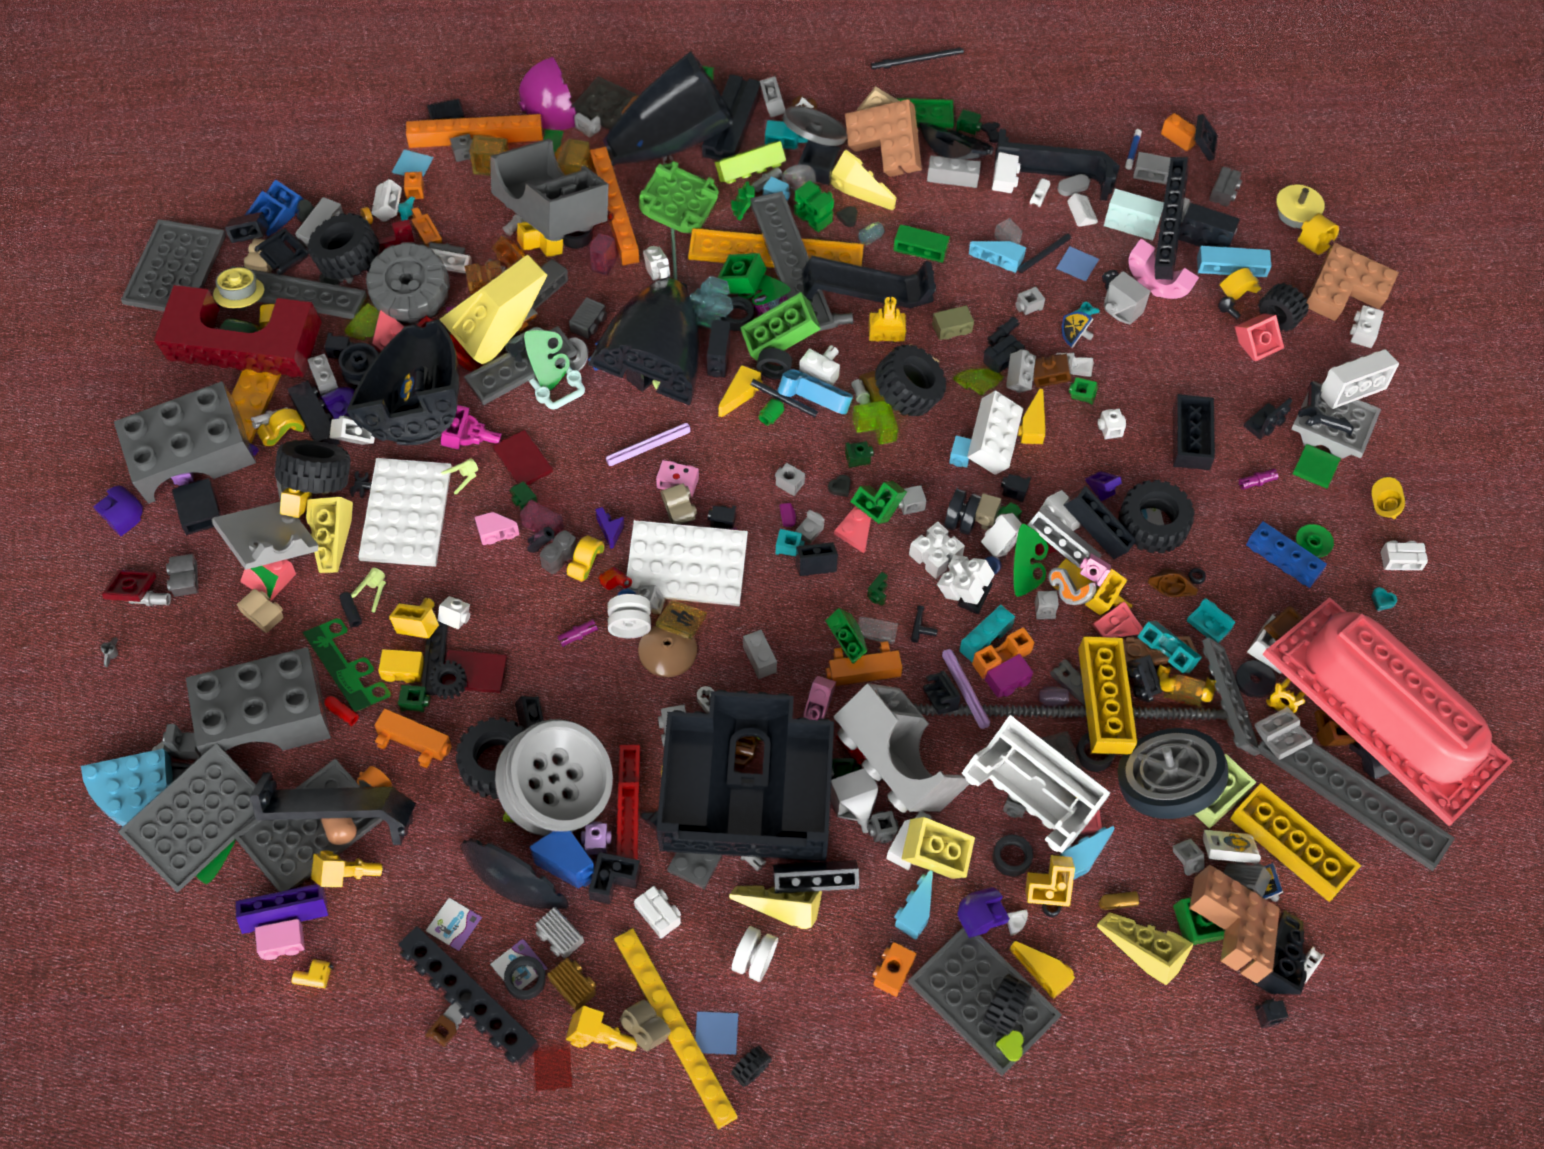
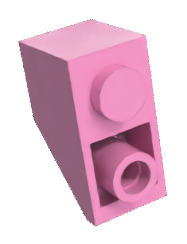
M491 512L475 517L482 545L494 544L497 541L511 539L519 535L517 522L497 513Z
M820 676L816 677L811 687L803 717L809 720L825 718L836 685L835 681Z

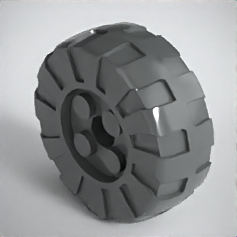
M411 242L401 243L396 246L392 245L384 249L371 262L370 270L366 276V285L369 297L379 313L381 310L388 316L396 319L400 324L409 323L411 325L418 324L425 316L429 318L434 317L438 310L444 307L448 299V290L450 289L449 276L441 258L429 247L416 245Z

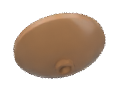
M672 623L659 624L652 627L648 634L642 636L638 647L639 659L642 665L654 675L660 677L678 676L686 672L693 665L697 656V644L693 635L686 628ZM666 642L671 643V644L668 645V646H667V645H664V643H666Z

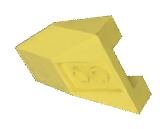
M526 255L440 318V321L474 360L486 365L497 356L522 326L547 274L529 255Z

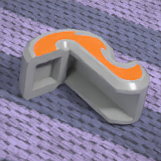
M1054 568L1049 573L1050 584L1052 586L1059 585L1060 598L1066 604L1078 606L1087 603L1094 597L1097 589L1095 583H1090L1077 591L1066 569Z

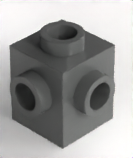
M470 134L450 138L456 162L476 157L475 150H477L475 140H471Z
M882 811L873 814L869 824H867L868 834L870 837H873L874 843L892 841L899 829L898 822L894 818L892 811Z

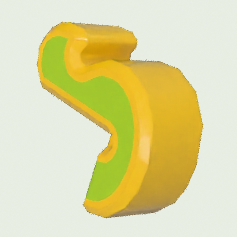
M284 408L273 413L267 425L261 424L257 434L265 446H273L290 428L303 432L305 423L296 410Z
M589 535L581 538L575 548L573 560L568 564L567 575L581 582L585 581L590 573L596 554L604 552L603 541Z

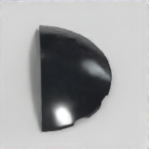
M924 122L919 124L928 145L943 157L972 159L990 155L994 152L991 145L975 137H969L951 129L948 132L947 129Z
M470 838L468 841L464 840L462 842L461 850L471 869L482 882L499 895L513 902L540 909H553L554 907L557 909H567L569 906L563 894H556L553 883L546 877H536L537 874L530 865L511 853L490 843L483 846L478 839Z

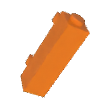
M888 641L880 642V653L863 655L853 664L849 658L843 657L842 648H835L833 653L834 660H829L828 668H825L826 678L835 681V686L901 677L903 667L899 650L890 652Z
M385 708L374 725L379 734L375 740L378 748L385 750L389 739L422 753L418 761L420 762L419 765L424 768H428L432 757L442 761L444 756L449 754L452 747L448 735Z

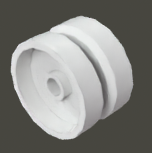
M623 594L610 599L608 602V631L620 638H637L648 634L651 630V619L649 616L651 614L650 601L646 597L635 594Z
M749 926L737 948L732 970L743 974L750 966L749 978L760 982L772 960L778 937L766 934L760 942L761 930Z

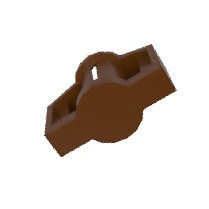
M753 736L740 738L752 741V744L737 741L735 755L748 759L741 760L735 758L734 766L744 768L754 759L757 744Z

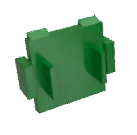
M749 181L745 182L742 189L738 188V195L735 201L731 200V209L739 221L742 220L744 213L749 209L751 197L754 198L755 196L754 186H750Z

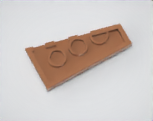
M1189 636L1178 637L1197 652ZM1129 637L1123 640L1126 662L1149 654L1154 666L1169 663V658L1164 653L1150 648L1140 639Z

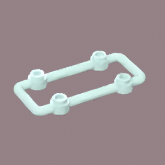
M534 327V328H532V329H530V330H528V331H532V330H543V329H542V328H539V327ZM525 332L510 339L505 345L506 350L508 351L507 345L509 343L515 344L522 341ZM566 361L560 364L562 368L565 366ZM569 366L566 372L567 382L578 390L555 402H552L550 399L549 389L541 387L536 378L529 380V382L535 389V396L538 402L545 403L549 409H557L585 393L580 372L572 370Z

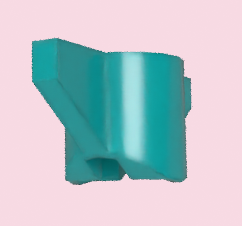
M410 197L406 202L399 204L398 212L401 214L402 221L408 220V217L412 216L413 212L411 209L414 208L412 206L414 197Z
M1083 302L1081 308L1074 311L1084 312L1090 316L1091 314L1099 313V309L1093 307L1089 302Z

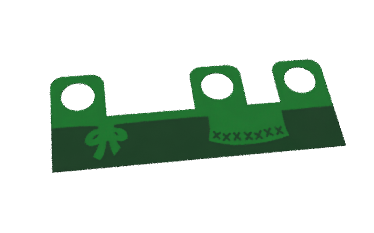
M337 618L302 632L355 712L391 696L390 691L383 682H378L364 688L358 678L374 671L370 661L362 657L347 663L333 642V638L343 635L348 631L341 619ZM333 623H338L342 626V630L339 633H333L329 630V626ZM365 662L369 668L366 672H358L355 668L356 664ZM375 687H382L385 690V695L375 697L372 694V690Z

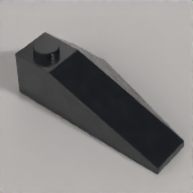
M1285 910L1283 911L1278 921L1273 971L1258 983L1253 981L1251 983L1270 994L1300 995L1307 979V971L1304 970L1306 955L1303 954V943L1305 940L1302 920Z

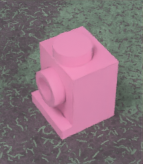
M1090 554L1088 559L1085 557L1079 565L1081 568L1080 574L1097 583L1099 587L1111 569L1110 564L1093 554ZM1094 568L1097 570V572L1095 573L1090 569Z

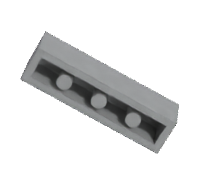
M1044 507L1028 523V526L1038 532L1039 536L1077 567H1079L1085 557L1088 559L1090 554L1098 558L1102 556V554Z

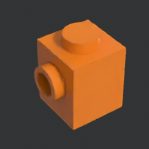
M405 172L404 190L406 199L410 197L424 199L422 172Z

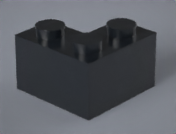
M599 852L588 891L590 900L611 904L615 885L636 889L641 872L640 860Z

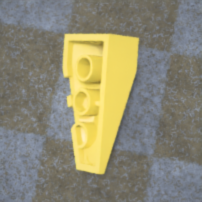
M845 150L832 171L831 184L833 187L845 194L894 210L896 197L883 183H878L874 179V174L871 171L867 172L861 166L863 162L859 158Z
M342 497L307 499V523L311 528V536L319 545L318 551L314 552L319 573H334L339 570L352 521L353 502Z
M736 886L730 893V899L789 925L806 929L811 928L817 919L822 891L775 893L774 887L764 889L763 886Z
M1113 913L1107 914L1097 924V927L1145 972L1165 985L1179 973L1193 947V943L1174 932H1160L1155 930L1154 926L1148 925V927L1136 924L1132 919Z

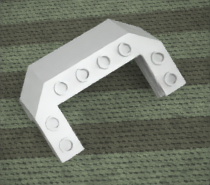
M1011 715L989 745L976 753L961 773L965 776L967 782L976 786L981 785L990 778L998 789L1005 790L1010 794L1009 797L1013 801L1024 805L1028 813L1039 817L1047 828H1053L1054 831L1045 840L1051 849L1061 853L1077 838L1110 794L1105 788Z

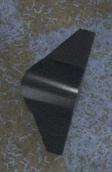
M658 811L642 813L640 817L647 821L653 829L657 830Z

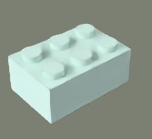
M1115 189L1104 226L1153 240L1164 203Z

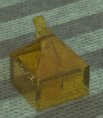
M485 134L473 136L469 150L473 174L491 176V156L509 151L506 138Z
M569 138L554 153L557 164L565 176L581 171V166H586L588 169L591 167L589 142Z

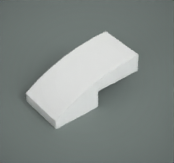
M1067 353L1072 375L1091 376L1094 363L1093 358H1075L1074 353Z

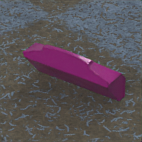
M780 504L783 526H794L796 514L792 504Z

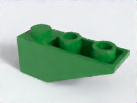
M838 608L825 620L853 664L868 651L861 628L852 614Z

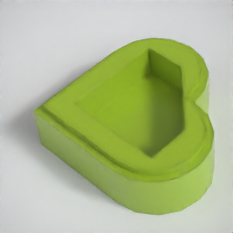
M1012 1031L1009 1035L999 1040L996 1045L1007 1059L1017 1061L1023 1053L1021 1046L1024 1038L1020 1032Z

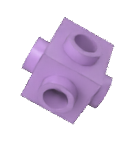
M592 822L585 826V831L581 832V844H585L587 855H598L599 852L607 854V844H611V831H607V824Z

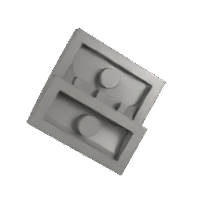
M1288 707L1255 723V728L1279 760L1312 744L1313 738L1300 726V719Z

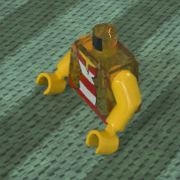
M1160 664L1157 676H1159L1160 688L1165 691L1163 698L1201 708L1202 701L1210 702L1213 699L1214 692L1216 691L1214 684L1216 680L1209 679L1210 677H1207L1205 684L1202 680L1183 675H1175L1169 678L1171 667L1168 666L1166 668Z

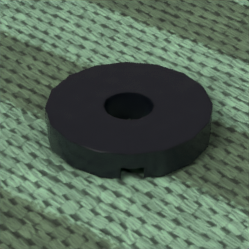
M1252 660L1241 664L1235 675L1239 690L1248 697L1263 698L1269 695L1275 686L1276 678L1274 672L1268 665L1260 661ZM1256 676L1259 678L1260 682L1255 683L1251 680L1250 677Z

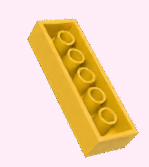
M1083 637L1078 651L1091 753L1132 754L1137 744L1123 638Z
M1262 783L1246 798L1230 818L1328 902L1335 897L1361 867L1358 862Z

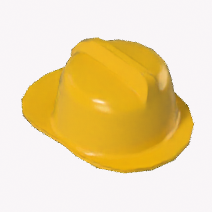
M1385 477L1373 485L1372 499L1376 512L1380 516L1396 519V516L1402 513L1405 506L1404 493L1400 482L1395 478Z

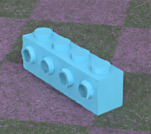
M1200 246L1197 255L1198 273L1231 275L1237 270L1249 268L1255 277H1267L1271 268L1270 250Z

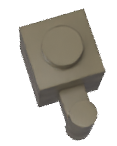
M982 494L976 511V521L981 524L982 529L988 530L989 525L994 526L1001 508V498Z

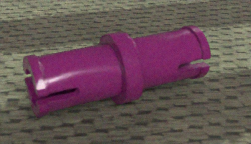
M1275 468L1262 473L1255 472L1252 476L1240 478L1239 486L1243 485L1240 487L1242 490L1253 486L1260 487L1263 483L1277 480L1278 473L1274 474L1276 472Z
M591 619L578 627L575 625L572 627L573 629L558 635L559 641L567 638L560 642L561 646L564 647L576 640L580 641L583 639L582 637L597 631L596 625L588 628L595 624L594 620Z

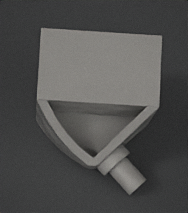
M1123 271L1109 283L1103 304L1104 309L1115 319L1126 324H1132L1144 313L1150 290Z
M861 769L832 779L830 801L837 817L858 821L862 832L868 833L867 824L870 822L869 817L876 804L878 786L874 778L865 769Z

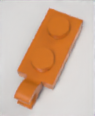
M418 207L412 208L411 211L414 218L411 220L412 225L424 245L429 247L430 242L441 243L442 238L428 214L422 215Z

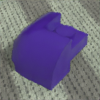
M341 387L320 396L326 410L333 419H339V416L350 417L347 408L355 389Z
M115 486L107 490L108 496L93 507L121 537L141 521L140 517L143 512V506L124 486Z
M988 887L974 891L964 897L959 903L957 914L969 938L985 934L990 928L1006 924L1010 920L1000 902L1003 896L996 888Z

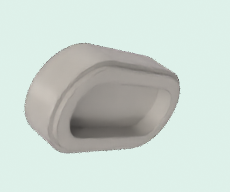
M1079 174L1061 180L1058 185V192L1063 196H1070L1074 193L1085 191L1089 188L1090 179L1086 175Z

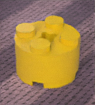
M1317 213L1310 221L1307 220L1303 223L1301 227L1303 231L1298 238V242L1320 255L1330 247L1329 242L1331 240L1335 241L1339 233V227L1322 214Z

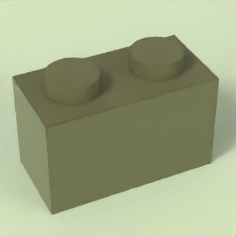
M966 305L934 313L932 325L938 339L943 340L971 333L974 320Z

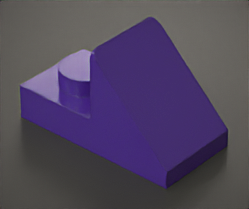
M1101 471L1085 478L1087 484L1101 501L1115 495L1116 486L1122 484L1120 476Z
M603 507L595 509L596 519L610 549L615 547L624 528V517L612 521L609 513H605Z

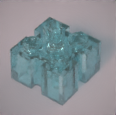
M709 276L702 283L701 289L698 288L690 295L698 325L711 329L712 320H721L722 316L726 317L733 310L731 298L727 297V294L730 292L727 281Z

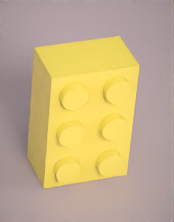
M925 817L910 819L901 860L951 879L966 878L975 837Z

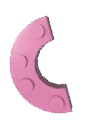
M1140 239L1129 256V268L1137 282L1150 290L1156 297L1176 299L1187 295L1199 277L1184 268L1181 271H1174L1173 280L1155 279V248L1143 239Z

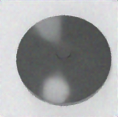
M791 106L785 110L783 121L796 134L824 145L838 146L845 143L848 136L847 129L830 115L803 106Z

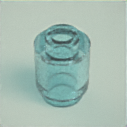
M879 222L869 224L859 231V240L865 245H870L882 237L884 227Z

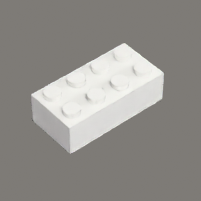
M1382 350L1365 357H1360L1352 362H1346L1341 366L1333 367L1328 371V376L1322 384L1320 397L1334 409L1385 390L1399 362L1386 350Z
M996 390L983 397L967 458L994 475L1008 469L1023 408Z

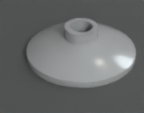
M570 338L568 340L577 350V355L569 359V366L572 370L579 371L587 362L588 348L581 339Z

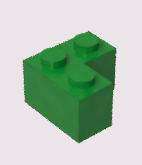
M894 481L884 482L878 491L870 485L860 486L850 502L878 524L886 523L890 520L907 491Z

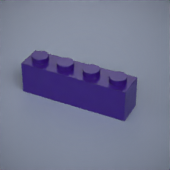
M318 884L236 901V919L242 934L254 932L255 927L299 919L301 922L328 916L325 891Z

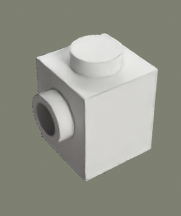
M447 597L439 606L437 621L459 629L470 618V604L460 599Z

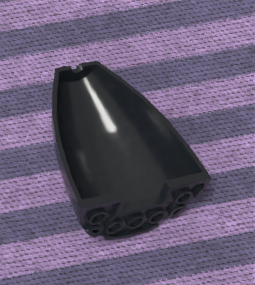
M690 51L635 99L605 136L603 142L607 148L612 166L637 163L685 151L735 124V120L724 98L716 89V85L710 76L707 75L696 56ZM641 140H643L641 147L636 146Z
M667 277L657 280L630 299L613 317L599 340L588 365L619 378H623L626 369H630L659 381L656 393L690 406L697 378L700 344L698 324L694 307L687 291V285Z
M439 320L426 322V327L424 328L417 326V324L404 327L378 354L366 370L352 396L347 412L361 429L364 428L372 433L371 436L382 441L397 442V445H418L440 437L442 432L453 423L459 396V365L452 339ZM417 365L427 367L430 377L432 375V367L438 365L440 367L438 387L418 392L417 397L422 408L413 409L412 407L408 411L391 414L392 385Z

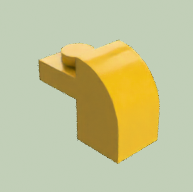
M1249 268L1235 271L1220 284L1228 297H1233L1235 300H1238L1246 291L1257 293L1261 289L1258 279L1251 273Z

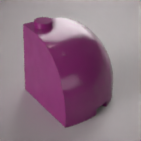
M553 57L539 62L526 73L520 84L519 107L521 111H525L526 115L541 114L542 128L565 130L575 127L574 116L576 113L569 99L571 95L567 84H564L561 70Z

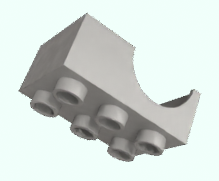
M867 683L834 716L835 720L842 727L837 732L839 738L850 749L855 750L857 747L867 758L862 763L864 769L875 780L880 781L882 778L892 789L888 793V798L899 811L903 813L907 810L917 812L942 811L970 784L966 781L964 775H945L942 771H939L933 776L926 770L920 758L919 744L921 736L929 723L900 688Z

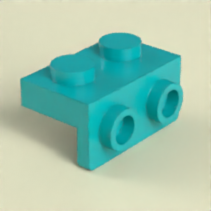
M1206 598L1186 620L1204 636L1211 638L1218 644L1231 632L1235 624L1230 615L1221 611L1215 603Z

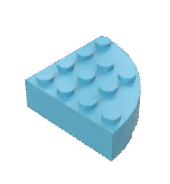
M164 748L81 766L83 781L89 795L107 816L121 826H124L173 781L171 757Z

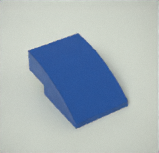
M275 180L266 193L262 191L245 215L263 212L269 225L265 234L270 236L298 212L297 203L304 199Z

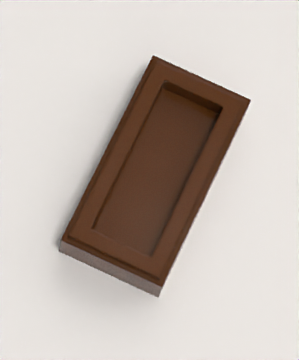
M1289 605L1263 629L1277 641L1304 618Z

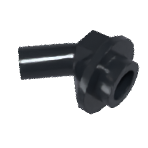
M1227 296L1220 300L1218 308L1221 312H1228L1236 320L1241 316L1233 308L1236 304L1233 297Z

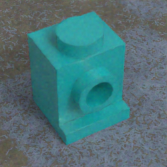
M780 529L775 554L796 557V546L805 545V541H802V533Z

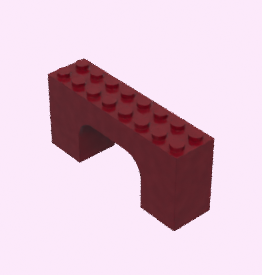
M173 286L154 338L155 343L167 360L172 362L184 361L188 364L199 363L205 366L214 365L221 368L230 367L241 371L248 369L257 373L268 372L274 375L283 374L290 377L305 376L308 367L307 359L311 357L322 323L312 302L277 298L268 324L260 331L245 333L213 328L220 308L208 289Z

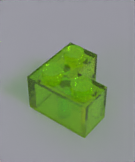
M884 400L854 406L852 419L857 433L875 430L879 445L897 442L898 426L890 404H887Z

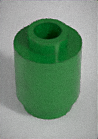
M771 399L761 409L758 416L759 420L767 426L773 424L784 412L783 403L778 399Z

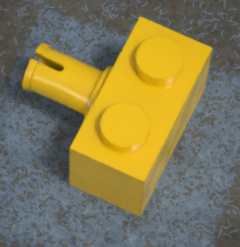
M1111 569L1101 586H1096L1097 589L1094 597L1085 605L1100 616L1108 611L1112 605L1116 607L1121 602H1125L1130 609L1132 604L1119 596L1127 579Z
M425 598L420 606L399 603L389 616L396 633L430 638L439 626L432 610L435 603L429 598Z

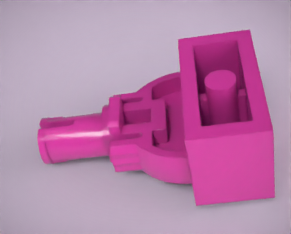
M457 405L453 423L442 432L441 445L459 450L460 445L466 446L473 443L480 445V442L483 441L498 444L500 443L502 433L486 430L485 424L478 423L473 416L469 415V408Z

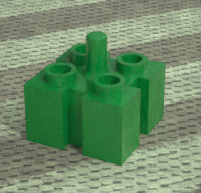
M809 180L795 191V201L797 203L794 205V214L802 221L806 220L809 222V226L819 233L833 221L832 209L834 208V199L830 191L822 193L821 188Z

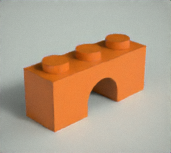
M1023 627L1008 635L1005 642L994 649L992 645H989L976 652L972 665L981 678L984 679L986 678L987 671L1018 654L1022 657L1030 654L1035 642Z

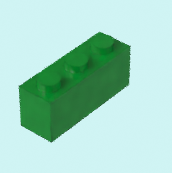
M900 224L895 237L893 251L943 263L950 236Z

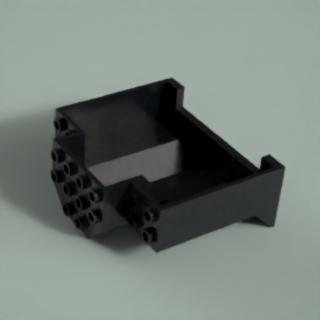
M721 689L711 691L709 714H705L702 711L685 713L682 710L667 712L656 830L659 851L826 861L829 836L834 721H829L828 719L809 720L805 717L793 719L794 696L786 693L770 695L766 692H758L753 694L746 691L728 692ZM753 736L763 740V774L734 773L736 743L740 738ZM742 779H754V783H744Z

